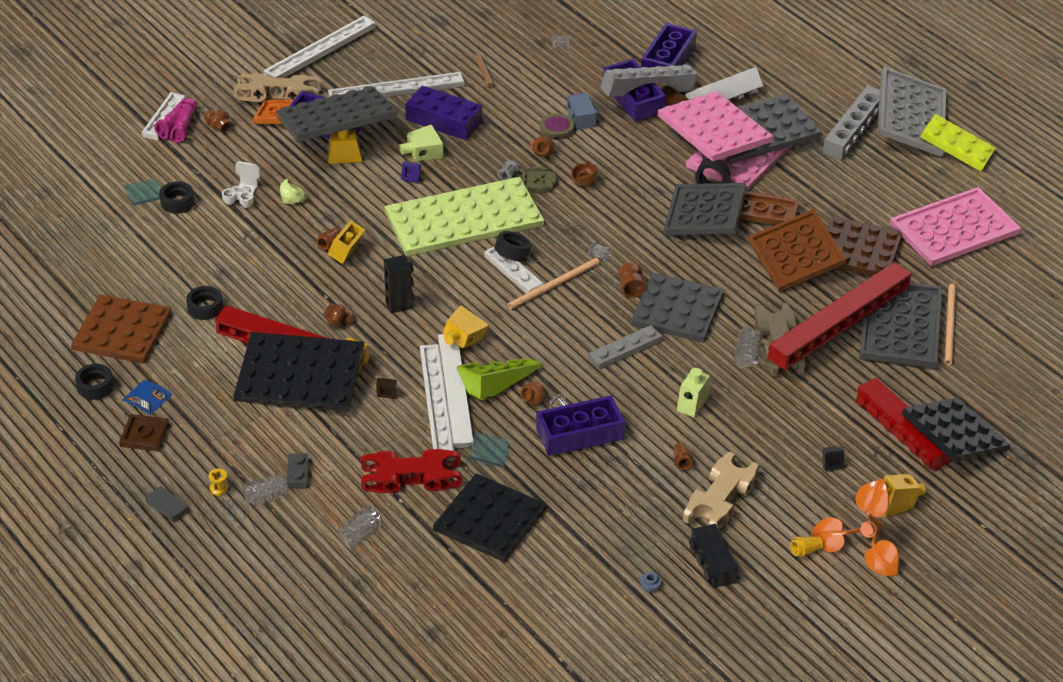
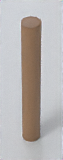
M476 54L475 59L488 88H493L494 83L481 54Z

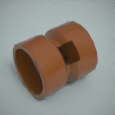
M631 262L620 267L618 275L624 295L630 298L641 296L646 290L641 266Z

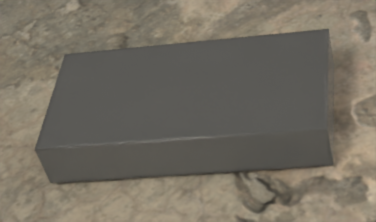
M159 486L145 496L148 504L172 522L188 512V506L162 486Z

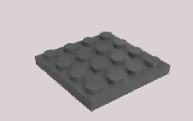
M746 183L676 184L663 229L664 235L736 234L747 190Z
M652 272L646 290L643 292L632 316L631 326L645 328L652 325L660 333L704 343L724 295V289Z

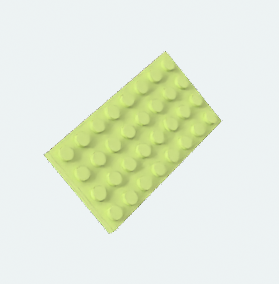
M520 177L384 206L385 214L406 256L496 237L502 231L518 232L544 226V219Z

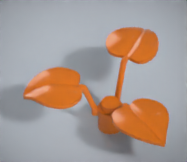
M878 479L863 485L856 493V504L861 511L867 512L866 516L869 521L861 525V528L843 531V522L840 519L828 517L819 521L814 526L811 537H820L823 541L822 549L826 552L839 551L845 544L844 535L861 532L867 538L872 537L871 546L873 548L866 550L864 554L867 566L877 574L896 576L899 574V552L897 547L888 540H880L875 544L878 539L877 535L882 531V525L872 516L882 517L889 507V493L886 483L883 479Z

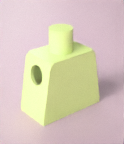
M432 125L409 132L407 134V143L400 144L399 146L402 155L411 153L416 161L443 158V143Z
M691 369L681 384L677 405L678 412L694 418L710 396V376L703 373L701 369Z

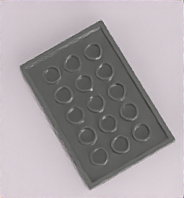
M367 86L358 91L350 90L346 94H334L329 98H317L313 102H301L296 106L282 107L280 110H276V117L296 141L299 142L396 118L398 113L375 87Z
M788 93L767 98L737 108L773 135V142L726 157L725 159L729 164L820 138L822 131Z
M910 282L909 288L864 317L859 358L937 368L942 286Z

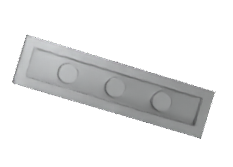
M650 325L589 352L588 359L600 370L662 342V335Z

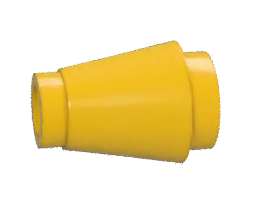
M796 537L791 541L790 547L794 556L804 557L822 549L823 541L820 537Z

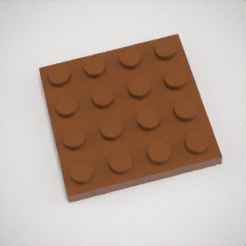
M815 209L748 236L750 245L779 292L847 264L846 258Z
M100 294L71 343L72 350L144 364L172 313L171 307Z

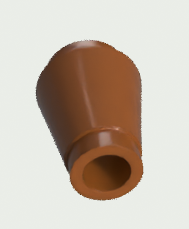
M333 228L319 234L316 240L317 246L322 250H330L334 239L341 231L338 228Z
M676 443L674 445V465L680 470H688L692 467L694 458L684 443Z

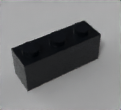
M406 255L383 259L385 302L390 313L412 309V301H414L412 290L414 281L411 273L414 272L412 262L408 261Z
M716 524L693 528L691 538H689V546L691 550L695 551L697 562L704 569L705 579L710 581L713 588L737 583L738 567Z

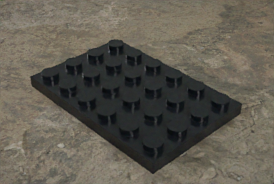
M251 332L233 398L235 401L349 411L364 352V342Z

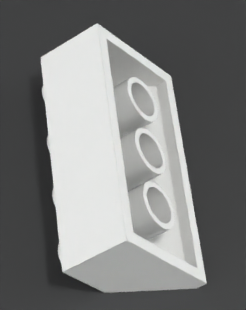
M755 67L703 86L685 95L690 100L697 96L717 91L729 101L731 98L738 100L745 97L744 93L748 92L751 95L758 92L757 88L762 87L763 84Z

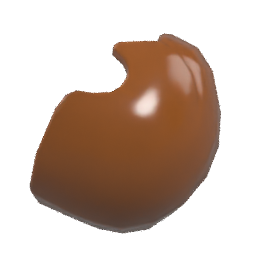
M590 161L586 164L576 165L571 171L573 182L579 186L586 187L592 185L598 177L596 164L593 165Z

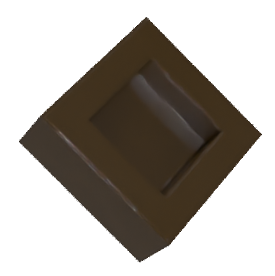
M377 378V397L396 399L397 380Z

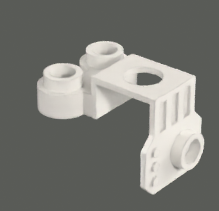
M239 161L235 164L236 173L240 176L239 186L223 190L222 199L228 205L234 204L236 200H239L242 207L249 208L254 203L253 194L258 187L257 179L260 177V168L256 164Z

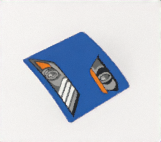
M143 380L122 401L130 403L151 415L172 393L157 384Z

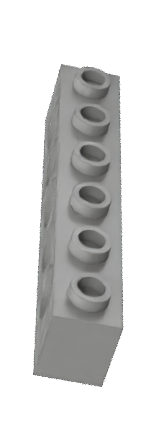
M866 86L824 139L823 154L842 160L846 154L850 153L851 147L857 144L859 137L864 135L866 128L870 127L873 119L879 115L880 89Z

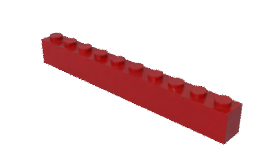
M895 262L885 267L864 283H860L856 288L848 291L841 298L836 299L829 306L822 308L815 315H811L803 323H799L789 332H785L777 340H773L768 347V359L782 369H788L909 288L912 273Z

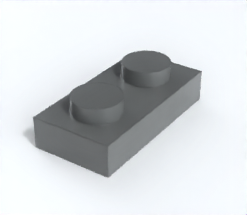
M308 453L288 454L287 489L307 488Z

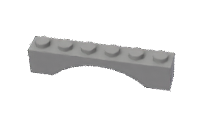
M686 64L683 66L670 65L667 67L656 66L650 68L605 70L600 88L608 97L624 96L629 91L649 83H665L674 87L678 92L693 91L698 74L690 65Z

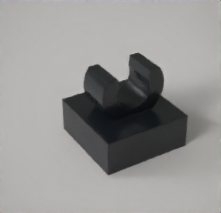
M831 446L822 449L823 469L825 471L844 468V449L842 446L835 448Z

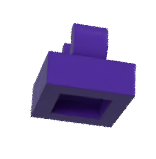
M404 161L402 164L401 180L418 183L420 181L422 164Z

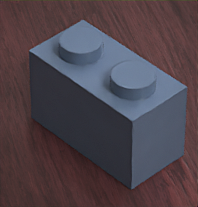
M582 93L567 96V111L574 122L576 130L596 127V120L599 119L598 110L594 109L593 100L589 98L588 94Z

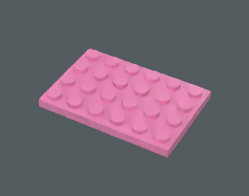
M717 91L697 96L687 101H681L678 104L666 106L658 110V116L712 161L773 142V135Z
M792 146L729 164L725 158L720 159L730 169L731 177L728 183H746V191H748ZM697 150L686 161V167L697 171L701 162L708 157ZM704 169L703 173L705 176L719 182L723 180L721 174L715 169Z
M979 187L890 218L889 222L894 229L902 233V237L930 266L1010 238L1021 232V227Z

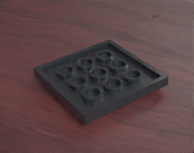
M959 398L906 407L902 411V415L954 462L1005 452L1010 447V444L1002 435L993 430L990 424L984 422L977 416L975 411L969 409Z
M476 473L433 524V530L505 562L545 512L546 503Z

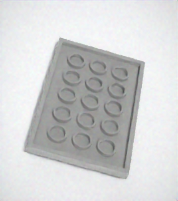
M883 67L880 80L877 134L942 157L945 151L922 139L920 136L935 114L945 119L946 89Z

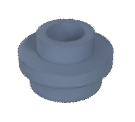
M647 572L641 576L640 584L645 591L655 592L661 586V577L656 573Z

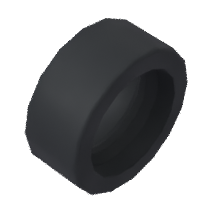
M709 158L701 162L695 173L697 184L715 183L709 181L704 176L703 171L708 168L715 169L721 174L723 180L719 183H728L731 177L729 167L720 159L712 161Z
M180 181L170 182L164 185L159 192L161 207L167 212H186L194 205V191L188 183ZM174 195L186 196L178 200L169 199V197Z
M502 231L498 235L494 248L498 254L507 259L523 261L527 259L532 244L529 239L519 233Z
M196 287L187 295V311L195 319H213L223 310L222 294L215 287ZM201 300L214 301V303L208 306L195 305V303Z
M89 364L79 369L75 375L76 389L83 398L90 400L101 399L109 395L113 390V374L106 365ZM92 378L105 379L104 382L98 385L84 384L85 381Z

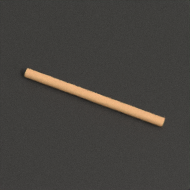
M594 258L509 302V309L512 310L599 265V260Z
M955 284L948 286L945 344L946 365H951L953 360Z

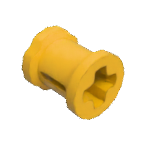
M218 468L210 471L208 477L211 482L210 491L216 496L226 494L228 491L226 471Z

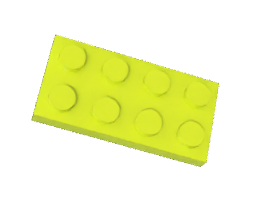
M937 114L933 116L920 136L922 139L980 172L996 149L989 143Z

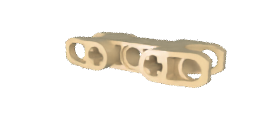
M261 73L242 74L238 76V84L234 86V97L238 100L262 102L265 98L295 100L302 91L319 96L321 79L307 75H294L291 78H272ZM245 78L250 81L249 83H241V80ZM315 81L318 87L308 86V83ZM238 89L246 90L247 94L244 96L240 95Z
M731 451L720 458L710 472L709 480L713 481V484L707 492L699 489L694 491L685 509L683 522L689 524L695 518L705 517L710 520L708 525L716 524L718 530L725 527L735 510V505L730 502L737 493L747 496L751 492L759 474L760 464L752 462L746 468H738L734 466L736 453Z

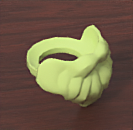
M288 178L281 183L280 194L284 204L293 205L304 202L307 199V193L300 187L288 183Z

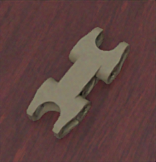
M786 302L780 303L781 308L778 313H769L763 308V305H755L757 336L766 335L769 344L783 336L785 332H789L796 327L794 313ZM769 344L763 345L762 353L765 366L771 376H778L779 366L768 359ZM804 358L792 365L798 375L804 374Z

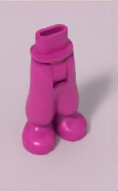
M190 98L181 100L165 116L164 120L160 119L155 123L154 130L157 135L162 139H167L170 134V141L173 143L183 141L186 137V131L191 118L196 111L197 102Z

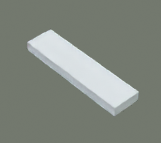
M170 92L142 131V137L159 140L160 137L154 130L155 123L160 119L164 120L165 116L181 100L186 98V95Z
M494 247L484 251V257L526 294L544 285L520 262L501 256Z

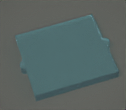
M156 179L125 185L127 198H130L133 206L160 200L159 192L161 186L158 185Z
M475 432L473 441L470 443L469 459L503 467L505 457L508 455V440Z

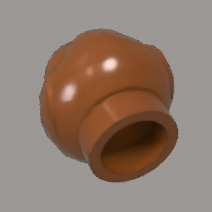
M218 109L217 113L209 110L204 115L206 124H210L214 130L225 132L231 126L229 114L222 109Z
M541 136L531 142L533 152L539 157H548L554 151V143L549 137Z
M330 303L323 313L330 326H341V320L346 325H351L355 321L352 311L346 312L345 307L341 304L334 305Z
M530 382L522 387L520 391L521 399L532 406H537L545 400L546 388L537 382Z

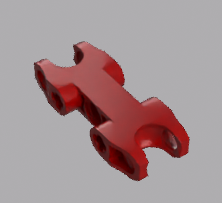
M429 449L422 453V457L399 458V454L394 451L366 454L361 457V470L375 473L366 474L361 477L362 490L381 494L395 493L400 490L401 485L423 484L424 488L428 491H444L457 488L462 485V473L447 469L460 466L461 455L457 451L444 449ZM449 457L456 458L454 461H446ZM374 461L376 464H366L365 462ZM457 478V480L453 482L448 481L447 479ZM376 482L374 485H367L366 483Z

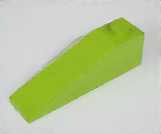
M530 358L507 360V364L489 361V365L481 366L479 362L459 365L457 366V371L468 394L475 396L476 399L486 400L488 397L499 394L541 368L542 363Z

